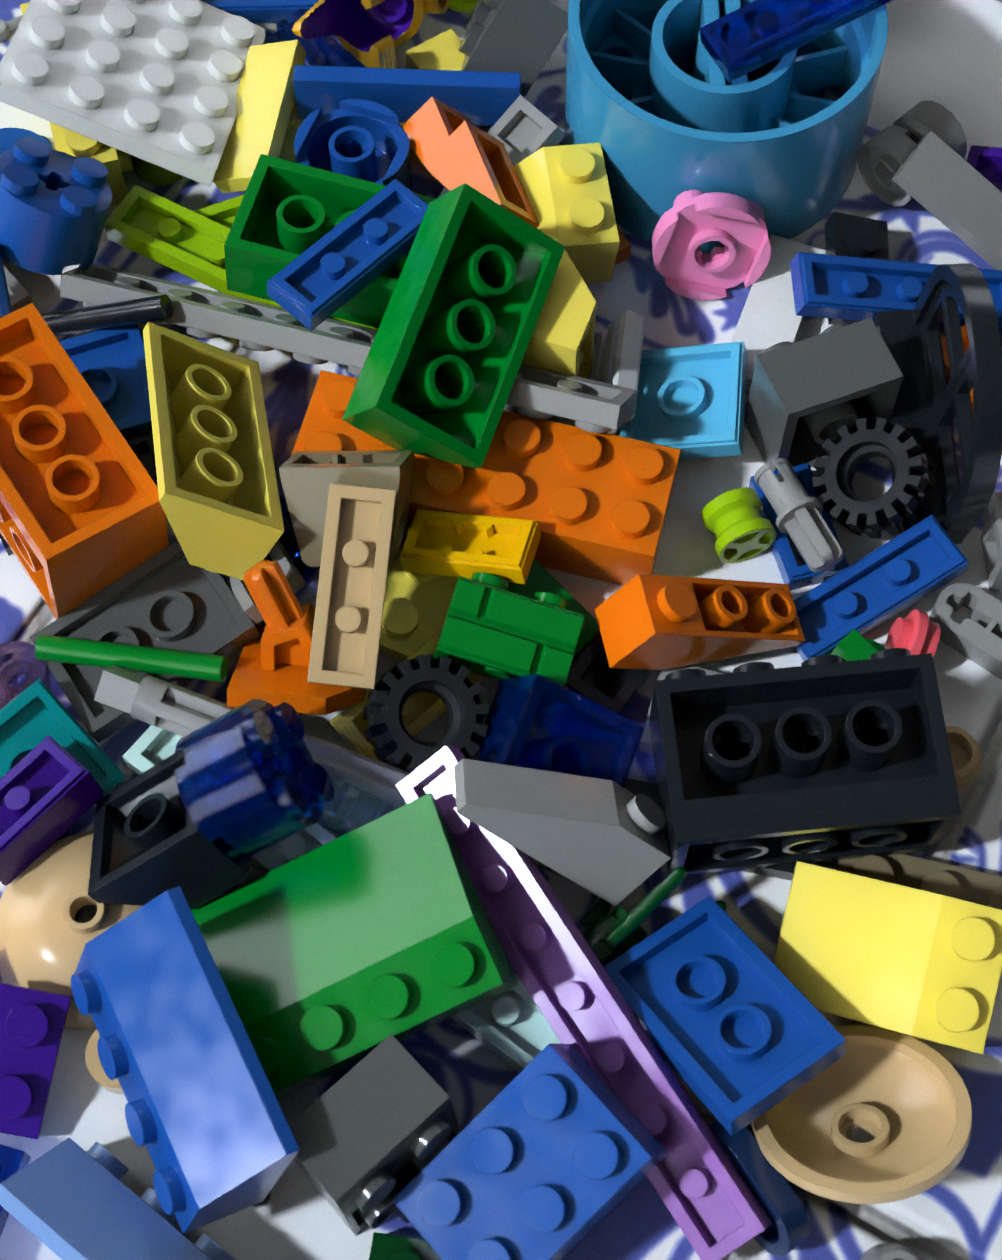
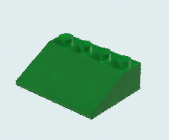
M428 793L214 898L197 909L191 910L277 1100L362 1060L390 1034L400 1042L519 985L432 793Z

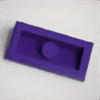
M50 735L43 739L0 779V882L3 885H8L16 879L104 795L102 788L92 774Z

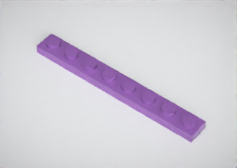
M445 745L395 786L407 804L428 793L434 795L509 963L561 1044H570L667 1150L668 1154L646 1176L700 1260H721L773 1223L532 858L457 813L454 766L462 758H466L458 746Z

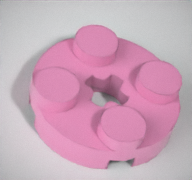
M699 190L682 192L675 198L673 207L660 218L652 235V254L656 271L658 270L665 277V284L673 292L695 300H717L728 297L727 289L735 287L743 281L745 288L752 285L764 273L771 256L770 237L762 207L756 202L748 201L745 198L730 193H703ZM709 241H719L725 245L724 247H714L710 254L702 253L701 245Z

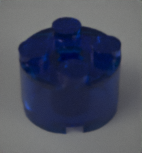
M252 699L185 735L176 744L175 753L185 750V765L175 769L176 784L182 801L193 822L209 842L221 836L234 848L224 853L232 859H247L317 823L322 816L324 804L334 799L335 790L333 782L327 771L320 764L314 762L310 751L302 739L305 735L302 719L293 706L287 702H282L274 707L264 700Z

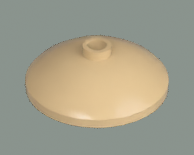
M94 831L74 834L54 842L16 879L7 885L0 899V975L4 983L72 996L65 1027L79 1030L97 1029L91 1014L84 1016L79 1011L71 989V976L75 973L86 943L142 907L140 905L97 903L88 896ZM94 905L97 907L96 915L92 920L86 923L75 921L76 913L83 906Z
M847 1025L834 1027L846 1039V1055L751 1122L754 1137L759 1144L762 1154L790 1182L815 1195L835 1201L854 1204H880L904 1200L918 1195L940 1183L955 1169L964 1156L970 1141L972 1106L968 1090L959 1073L946 1058L927 1044L906 1034L885 1028Z

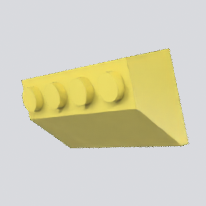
M148 322L143 329L159 502L190 565L203 568L212 573H220L243 580L244 572L256 563L264 560L284 532L259 363Z

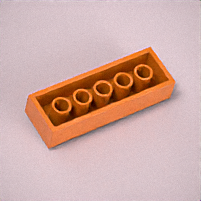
M321 370L291 456L296 451H373L397 449L388 446L342 420L358 378ZM503 410L483 466L475 469L414 454L408 527H411L417 509L537 520L539 522L541 538L534 558L544 568L624 586L638 574H653L675 486L681 449L608 433L588 432L576 426L545 419L530 418Z

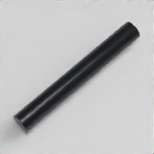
M159 295L43 313L41 316L53 334L57 336L170 319L173 315V305L169 296Z

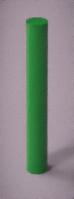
M42 634L39 635L35 644V656L37 660L101 668L116 665L129 671L225 682L229 672V659L227 656Z

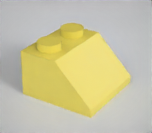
M586 143L542 147L514 165L539 222L537 229L546 235L559 238L585 283L612 281L620 240L601 144Z

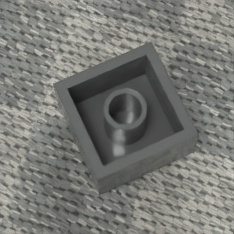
M872 318L850 325L838 323L828 327L819 335L795 343L789 341L780 342L769 347L764 353L757 355L744 423L764 463L768 462L772 471H777L773 459L781 457L788 458L792 466L809 463L811 467L814 466L816 456L827 459L829 453L821 447L827 438L834 444L842 440L836 430L846 424L852 431L858 430L857 419L867 418L873 425L876 424L877 417L890 420L904 376Z

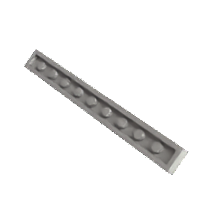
M92 263L85 270L78 272V268H75L61 275L60 297L83 302V307L167 295L173 305L172 317L170 319L151 321V323L159 326L169 323L186 327L187 334L199 338L226 336L239 339V345L248 350L271 351L276 348L293 352V358L302 363L325 364L330 361L347 365L348 372L359 376L378 331L377 329L327 318L313 331H310L289 312L279 306ZM521 363L506 404L517 406L518 413L530 418L547 419L556 415L576 420L575 425L582 430L594 433H607L612 429L617 430L634 414L637 390Z

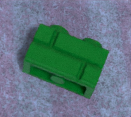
M475 572L472 574L471 579L459 576L451 595L433 659L445 656L452 659L451 665L456 668L464 665L472 673L556 698L565 686L574 656L573 653L584 621V615L570 611L571 602L552 593L535 592L532 599L509 592L510 584L506 580L492 574Z

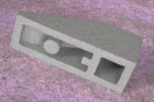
M464 758L454 766L456 810L458 814L613 906H617L671 858L665 828L666 818L660 807L648 796L643 794L635 795L612 780Z

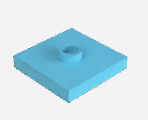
M744 341L642 350L635 417L621 428L620 436L681 449L679 460L742 455L748 354Z

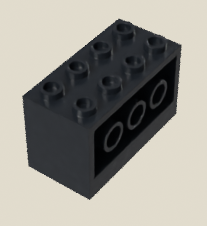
M892 648L878 651L872 654L868 660L842 662V658L837 655H821L803 661L801 666L774 669V665L769 662H752L736 667L733 673L706 676V672L701 669H682L666 675L665 680L654 681L649 728L659 806L666 818L665 828L671 858L667 861L668 875L679 866L686 869L687 875L791 865L796 864V861L811 863L861 858L867 855L881 856L937 850L962 815L932 653L911 655L908 649Z

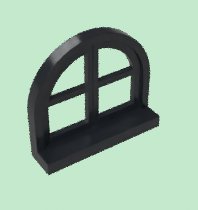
M971 263L940 264L930 274L913 310L879 311L873 320L904 376L889 422L894 427L896 423L904 427L926 450L925 453L931 459L934 467L929 473L936 479L935 490L926 489L925 494L932 501L927 510L917 506L913 513L919 520L914 525L933 515L955 544L963 542L988 507L996 486L1002 454L1001 338L989 287L980 270ZM958 304L964 315L970 345L965 355ZM943 319L951 379L948 384L946 381L940 325ZM972 388H973V416H972L971 401H970V391L972 390ZM955 416L957 419L964 479L961 484L959 481L952 421ZM890 460V469L893 484L895 480V467L893 462ZM905 520L898 524L902 533L911 528Z

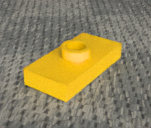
M417 509L399 559L404 572L449 577L462 576L468 579L472 578L473 573L482 572L498 576L508 583L526 584L541 538L539 522L537 520Z

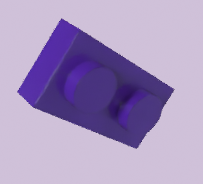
M0 983V1133L32 1139L39 1138L72 996Z

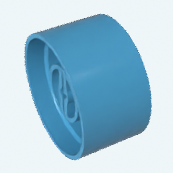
M569 0L564 124L565 145L601 144L616 224L644 240L652 242V235L660 218L673 207L675 198L688 190H699L703 193H730L745 198L748 201L756 202L763 209L769 237L773 234L786 239H792L822 220L838 204L853 179L887 44L888 13L885 0ZM831 87L838 100L833 101L820 98L824 89ZM709 241L701 245L702 253L710 254L714 247H724L725 245L719 241Z

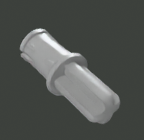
M788 458L773 459L774 465L779 471L776 476L767 462L758 469L754 480L758 487L762 489L778 516L775 523L781 533L790 535L812 572L823 571L826 573L831 571L843 559L844 551L821 516L823 510L821 502L818 498L808 495L792 469L793 466Z

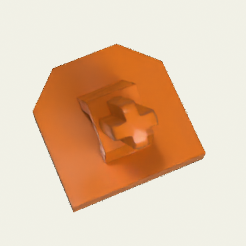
M262 560L246 570L243 581L266 625L254 624L261 635L253 641L246 643L243 647L227 688V707L328 715L364 701L367 689L307 682L315 608L312 602L300 606L280 564L276 561Z

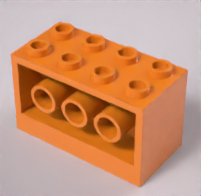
M30 303L0 318V533L57 620L169 546L167 518L159 502L158 487L35 305Z

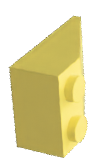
M796 861L773 963L817 1010L983 1054L1002 970V910Z

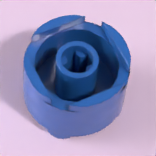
M364 99L339 101L340 108L322 114V108H319L309 114L299 126L294 139L296 163L385 186L394 179H397L413 191L409 138L407 132L405 133L400 126L399 118L386 106Z
M33 137L18 138L15 141L14 148L1 153L0 251L2 258L22 269L45 275H62L64 266L80 264L78 272L91 266L97 253L113 198L111 187L106 181L108 176L106 166L90 157L76 158L67 153L50 149L45 142Z

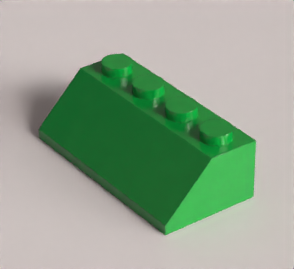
M466 183L431 201L342 420L394 449L414 450V454L475 469L482 467L561 261L565 246Z

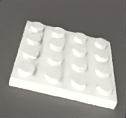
M31 0L0 62V102L210 187L237 116L236 94L249 47L262 45L268 30L251 23L241 16L232 15L200 0Z

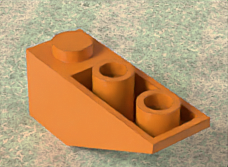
M638 574L594 609L610 668L664 670L798 646L805 642L788 584Z

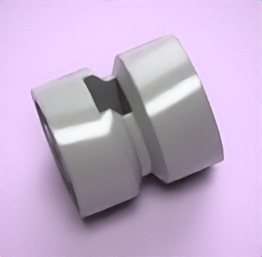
M931 100L921 101L893 123V126H887L860 147L858 165L861 175L870 190L883 202L892 206H904L913 199L892 178L920 139L931 130L965 159L967 141L964 131L955 116L943 105Z

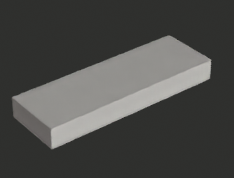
M931 130L920 139L892 180L995 270H1002V192Z

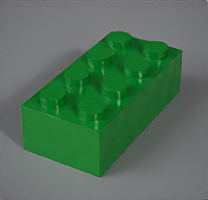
M260 154L224 244L227 290L274 301L267 295V281L386 186ZM415 193L428 204L436 199ZM410 251L376 277L331 316L379 329Z

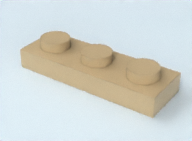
M333 483L329 485L308 683L375 690L396 490Z

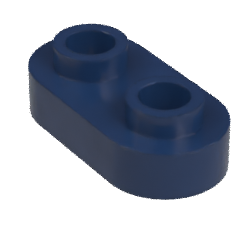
M717 1119L707 1124L773 1223L755 1236L754 1239L770 1254L778 1257L785 1256L810 1236L811 1226L809 1218L811 1211L807 1199L798 1187L786 1181L768 1162L761 1152L750 1124L733 1136L728 1133Z

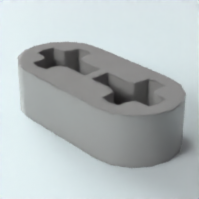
M955 583L947 586L940 592L930 614V621L940 625V640L994 676L1002 679V602L970 583ZM963 606L972 613L970 618L964 619L959 624L950 617L953 611L956 612Z

